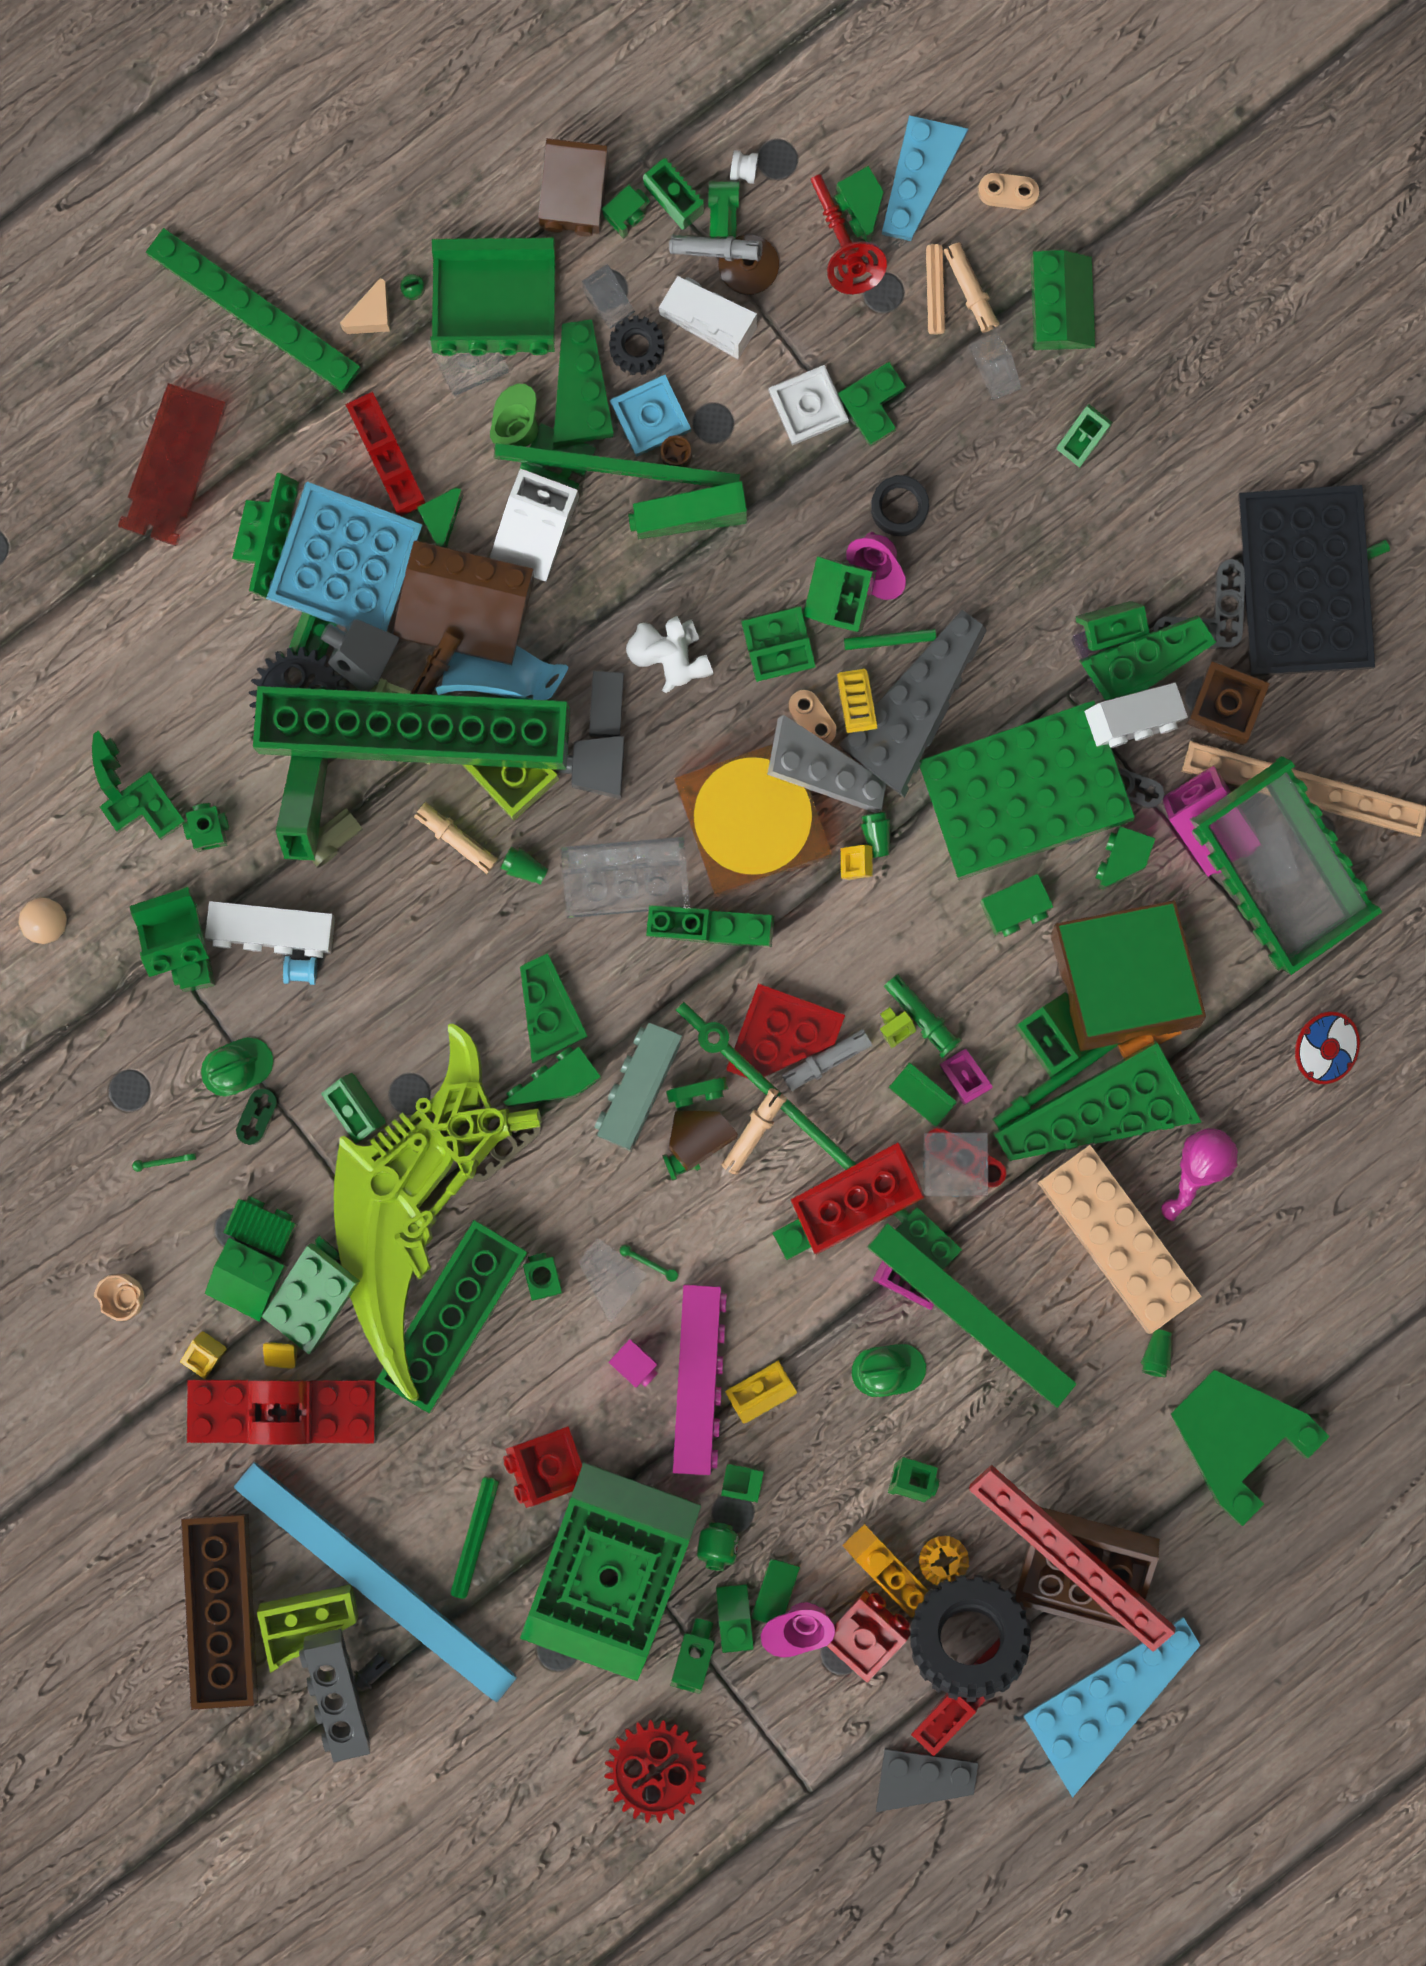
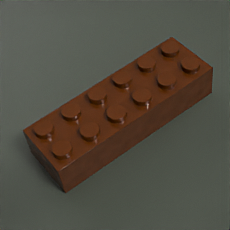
M249 1513L181 1519L191 1710L254 1706L258 1703Z

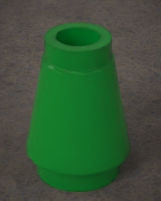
M886 812L863 815V823L860 826L867 845L872 846V858L890 855V819H887Z
M512 846L500 869L506 871V875L539 885L548 871V868L544 867L520 847L516 849Z
M1160 1329L1154 1331L1140 1362L1143 1365V1373L1155 1377L1167 1376V1371L1171 1370V1332Z

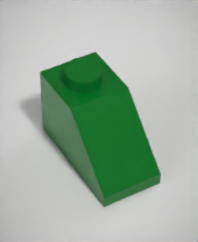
M747 1584L716 1587L722 1653L754 1650Z

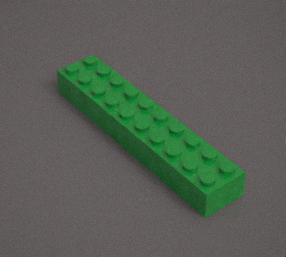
M257 686L253 748L258 754L567 770L571 708L567 701Z

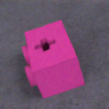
M629 1339L608 1362L635 1388L640 1384L646 1387L658 1374L654 1369L658 1363L632 1339Z

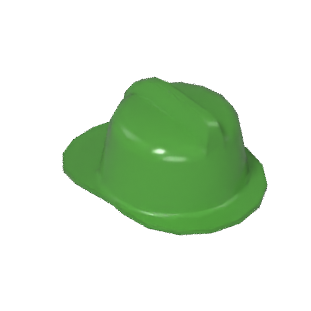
M515 384L508 387L498 397L494 406L490 429V438L493 444L499 443L527 447L536 439L539 425L535 417L536 393L532 387L526 384Z

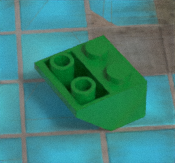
M817 556L803 616L827 625L855 632L862 631L877 570Z
M1064 992L1015 1026L1050 1078L1091 1050L1080 1051L1070 1014V1001L1067 992Z

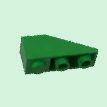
M570 1046L556 1056L558 1062L552 1067L548 1068L544 1065L531 1075L533 1081L525 1087L520 1083L506 1093L508 1099L504 1103L507 1107L577 1097L602 1078L579 1047L573 1050Z

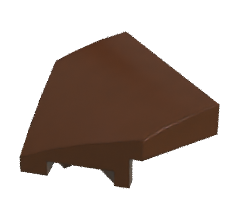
M675 1111L669 1149L688 1172L737 1139L738 1133L720 1112Z

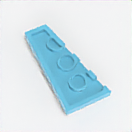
M909 115L882 235L912 241L935 193H937L949 166H951L961 143L968 133L967 128Z

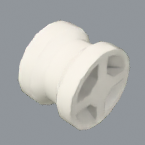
M734 150L730 181L744 179L748 183L754 184L758 153L743 155L741 151Z

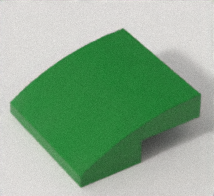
M800 605L741 620L756 682L816 668Z

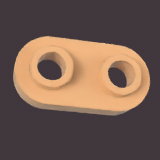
M990 173L981 179L978 195L981 201L989 206L1026 210L1036 204L1039 197V187L1030 177ZM990 184H997L1000 189L997 192H992L988 186ZM1026 187L1030 193L1023 196L1019 193V189Z
M809 690L795 692L789 700L791 716L797 724L830 745L836 737L834 721L813 692ZM801 700H807L810 703V707L807 710H801L798 707V703ZM819 725L825 726L827 733L822 736L818 735L815 732L816 727Z

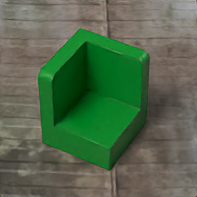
M728 1464L726 1466L721 1496L758 1503L764 1470Z

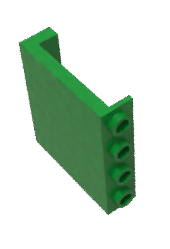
M554 238L432 239L433 298L432 336H430L433 353H438L442 356H453L456 353H469L473 356H482L486 353H500L511 356L517 354V352H530L533 355H545L548 352H555Z

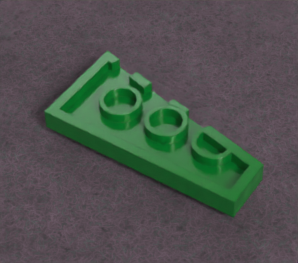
M1197 615L1080 659L1079 662L1104 700L1108 701L1147 690L1214 645L1216 641Z

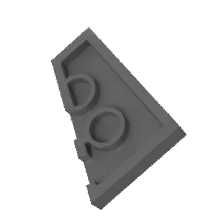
M884 1748L876 1812L974 1795L978 1762Z

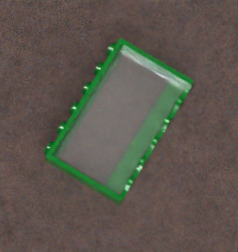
M1281 756L1275 760V763L1196 817L1190 818V821L1195 827L1192 830L1193 836L1201 846L1205 844L1210 852L1207 855L1209 862L1216 871L1221 870L1226 879L1222 881L1225 888L1232 896L1236 894L1241 903L1238 905L1239 911L1247 921L1251 920L1255 925L1256 929L1253 930L1255 937L1261 945L1264 946L1266 944L1271 952L1268 955L1269 960L1278 971L1283 969L1292 975L1381 914L1382 910L1370 902L1365 893L1368 891V888L1362 880L1355 877L1350 868L1353 866L1352 861L1347 855L1340 852L1335 843L1338 841L1337 836L1332 830L1325 827L1320 818L1323 816L1322 811L1317 805L1310 802L1305 793L1308 790L1307 786L1302 780L1295 777L1291 769L1295 767L1294 763Z

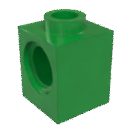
M546 1253L528 1257L529 1263L523 1264L531 1300L535 1301L563 1294L555 1258H547ZM539 1267H546L551 1273V1279L545 1285H539L534 1280V1272Z

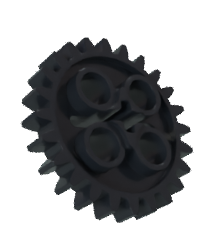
M293 647L287 648V657L281 651L275 652L277 661L266 658L265 662L268 669L258 667L256 670L262 676L261 679L254 678L251 680L257 686L304 688L310 675L314 674L315 679L307 689H314L317 685H322L326 690H349V687L340 686L339 684L344 677L342 675L336 676L334 674L335 670L331 666L328 667L326 665L329 659L328 655L323 656L319 660L317 659L318 650L314 649L307 656L305 647H300L298 655H296ZM292 667L298 668L302 673V679L298 684L292 683L288 677L289 670ZM257 690L249 691V694L257 697ZM256 702L249 704V706L256 708Z

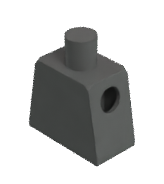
M354 619L344 631L329 623L320 639L335 648L328 661L329 665L357 689L369 692L378 683L400 638L363 621Z
M624 737L575 741L573 756L567 755V770L554 769V772L572 774L571 785L574 789L621 799Z

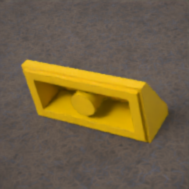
M778 1360L726 1390L725 1393L742 1423L745 1424L797 1394V1391Z

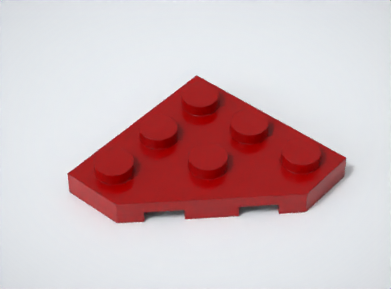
M758 983L734 1049L766 1077L835 1045L845 1015ZM729 1061L726 1069L727 1072L748 1079Z

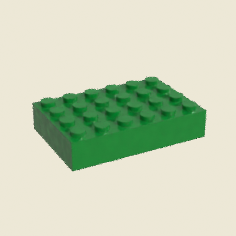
M1094 700L919 760L921 763L920 770L959 881L1134 821L1135 816L1110 745L1096 746L1085 714L1086 710L1096 705Z

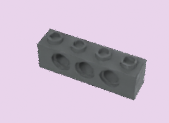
M336 1629L304 1637V1649L299 1650L302 1667L308 1668L310 1677L307 1678V1686L310 1696H316L318 1705L314 1706L317 1724L323 1723L325 1733H322V1743L325 1752H331L333 1763L369 1755L370 1736L342 1630ZM324 1665L332 1666L334 1669L331 1671H323L320 1669V1667ZM336 1693L339 1694L341 1697L338 1699H330L327 1696L329 1694ZM339 1721H344L348 1723V1725L345 1727L336 1726L335 1723Z

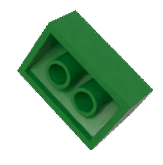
M1065 250L1033 251L1030 263L1034 350L1095 348L1092 257Z

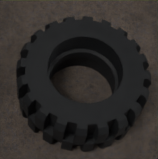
M974 1574V1579H966L965 1575H958L955 1581L949 1582L946 1579L940 1582L937 1589H930L925 1594L924 1600L918 1604L914 1619L912 1620L910 1648H912L914 1664L918 1665L922 1678L932 1683L934 1690L939 1693L943 1690L949 1693L948 1698L955 1700L958 1697H965L967 1702H976L978 1697H984L987 1700L993 1698L998 1691L1003 1693L1022 1674V1669L1026 1665L1029 1656L1031 1625L1030 1620L1026 1618L1024 1605L1022 1602L1018 1603L1016 1601V1594L1010 1588L1005 1591L1001 1588V1582L992 1579L991 1582L984 1581V1576ZM968 1611L977 1612L987 1616L996 1624L1000 1633V1646L992 1659L978 1665H966L953 1660L945 1653L941 1643V1631L945 1622L955 1614Z

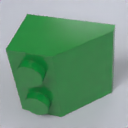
M228 1238L214 1265L204 1294L260 1322L288 1266L234 1238Z

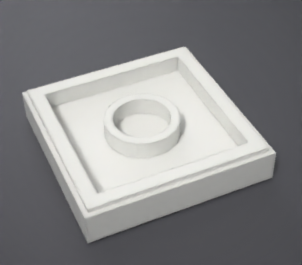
M825 365L772 386L768 390L792 446L849 421Z

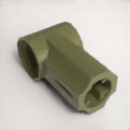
M347 808L323 827H319L315 861L311 860L317 868L329 862L337 855L339 848L363 830Z

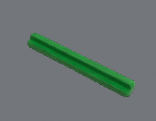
M486 1476L481 1482L450 1592L456 1598L465 1599L468 1595L499 1485V1480Z

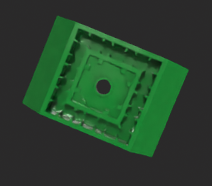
M583 1462L520 1639L638 1681L690 1542L701 1504ZM605 1569L615 1570L618 1574V1581L613 1585L604 1584L600 1578L601 1572Z

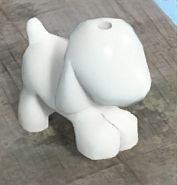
M678 616L668 620L665 625L667 637L661 636L651 624L640 623L637 625L636 632L627 643V655L635 665L647 667L656 663L663 664L666 683L662 691L665 693L670 692L675 686L687 684L691 679L705 678L713 675L707 655L699 656L693 663L689 664L688 645L699 640L692 619L684 622L682 625Z

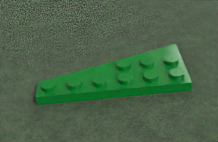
M1155 1041L993 1133L1008 1160L1013 1161L1043 1155L1051 1151L1078 1148L1081 1145L1108 1142L1143 1135L1146 1132L1161 1129L1167 1130L1176 1126L1202 1122L1161 1048Z

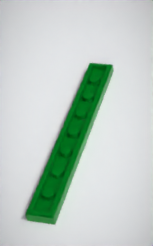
M499 443L495 444L493 458L498 460L709 487L739 482L740 474Z
M888 1223L882 1227L866 1247L1055 1408L1060 1406L1077 1385V1383Z

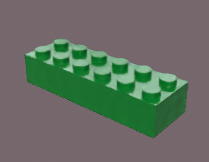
M473 1220L404 1334L408 1368L414 1386L419 1393L418 1400L412 1401L408 1399L388 1375L385 1368H383L376 1382L425 1412L432 1413L529 1252L478 1221Z

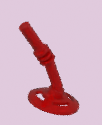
M818 174L810 179L824 209L822 214L827 216L825 221L830 222L828 227L829 229L833 228L841 246L828 263V280L832 287L841 293L850 295L864 293L875 287L884 277L887 269L885 254L881 248L873 243L865 241L852 243L844 225L846 220L841 218L843 214L841 211L838 212L840 207L835 205L822 175ZM871 250L876 254L877 264H874L872 255L868 251ZM863 255L868 258V263L864 262ZM842 265H846L847 273L843 271ZM834 267H837L840 276L843 278L842 281L835 276ZM866 272L872 274L866 280L853 284V278L860 277Z

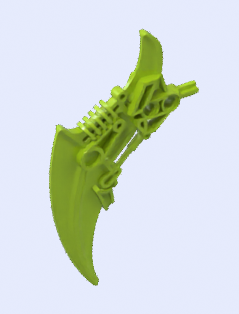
M453 1023L448 1025L450 1042L448 1071L436 1095L431 1100L420 1098L416 1102L417 1111L409 1118L402 1112L399 1117L403 1120V1123L401 1124L395 1118L392 1121L396 1127L395 1130L387 1125L384 1129L389 1134L388 1136H385L381 1131L377 1134L381 1140L380 1142L372 1138L370 1140L372 1145L359 1146L347 1137L341 1136L335 1168L334 1220L341 1266L360 1280L350 1298L363 1331L379 1361L397 1387L412 1401L418 1400L419 1393L412 1381L406 1358L404 1339L406 1299L413 1272L417 1278L421 1279L431 1268L426 1247L433 1239L430 1229L436 1223V1215L451 1196L456 1195L464 1183L475 1176L477 1166H479L499 1141L512 1136V1131L541 1127L542 1123L539 1109L510 1113L508 1109L497 1110L492 1108L482 1086V1067L478 1048L474 1040L463 1029ZM482 1099L485 1109L467 1111L468 1108L480 1107V1100ZM432 1113L436 1116L434 1123L428 1117ZM500 1118L499 1127L494 1131H488L489 1122L492 1119ZM463 1123H469V1131L465 1135L458 1136V1128ZM478 1145L470 1155L465 1156L464 1146ZM455 1160L459 1165L460 1171L446 1187L445 1193L432 1209L421 1212L419 1207L447 1174Z

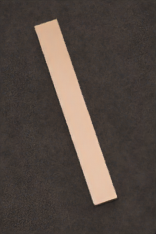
M1190 741L1181 772L1197 776L1214 765L1226 784L1240 787L1273 763ZM1291 769L1295 777L1302 780L1307 786L1308 790L1305 793L1310 802L1317 805L1320 810L1412 836H1421L1426 818L1425 805ZM1266 787L1257 792L1271 796Z

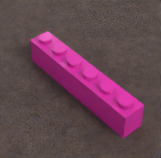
M683 1285L673 1473L711 1475V1468L717 1469L718 1450H712L713 1437H719L720 1419L714 1418V1406H721L722 1387L715 1386L716 1374L722 1375L723 1356H717L718 1343H724L725 1325L719 1324V1313L726 1312L727 1298L726 1293H721V1287Z

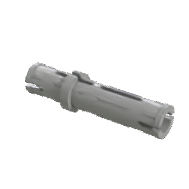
M672 234L669 250L670 254L720 257L725 258L726 261H734V259L760 261L762 242L737 240L733 236H728L726 239Z
M862 1029L813 1058L811 1056L805 1059L806 1062L782 1074V1077L792 1092L808 1081L822 1078V1074L872 1047L871 1041Z

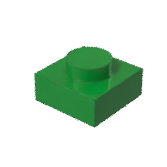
M799 1219L772 1233L786 1260L811 1248Z

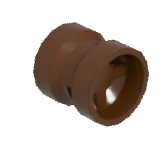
M669 436L661 445L662 463L664 465L688 467L692 457L690 443L682 436Z

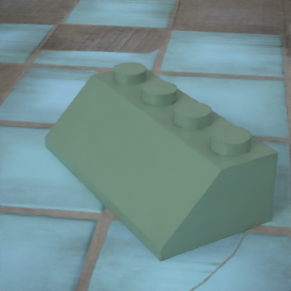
M648 1023L646 1029L640 1027L633 1042L638 1047L633 1057L627 1055L620 1072L625 1074L620 1085L614 1083L607 1100L612 1102L607 1113L603 1111L600 1113L594 1128L599 1130L597 1134L599 1138L632 1152L683 1041L682 1035Z

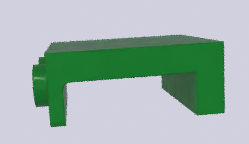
M189 887L130 906L142 950L140 958L149 977L208 958L198 908Z

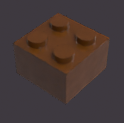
M1211 662L1207 667L1186 724L1244 746L1249 740L1270 683Z

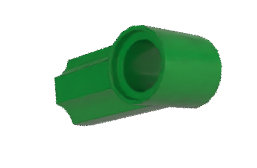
M709 181L710 238L726 239L728 236L736 238V209H739V181Z

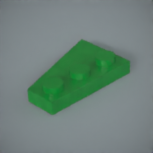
M548 953L520 966L532 1064L588 1038Z

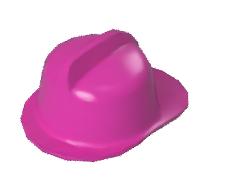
M872 531L867 533L864 538L856 539L849 544L846 550L849 564L877 570L872 595L880 599L890 600L896 599L903 593L906 587V577L897 561V550L891 540Z
M801 1602L792 1606L786 1614L777 1616L767 1622L760 1635L761 1643L765 1650L774 1656L792 1657L827 1646L833 1640L835 1627L834 1623L826 1615L824 1608L818 1607L813 1603Z

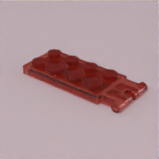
M170 383L167 384L128 495L129 500L133 502L128 516H121L118 524L119 528L145 535L149 525L153 527L151 538L174 546L178 545L180 535L176 534V530L181 517L187 519L227 406L226 402Z

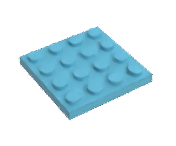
M306 482L266 599L345 628L354 619H358L383 631H387L404 581L412 545L418 539L422 524Z

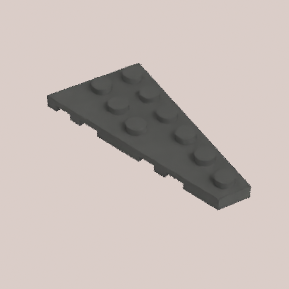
M961 610L874 706L877 729L852 732L839 745L844 752L904 798L909 790L907 785L913 773H917L921 765L919 760L925 748L931 745L950 706L948 701L954 689L958 690L962 682L961 675L967 663L972 662L987 631L983 624Z

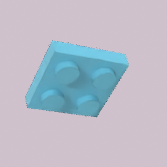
M666 375L660 376L610 400L611 406L636 457L661 446L669 436H683L691 432V427Z

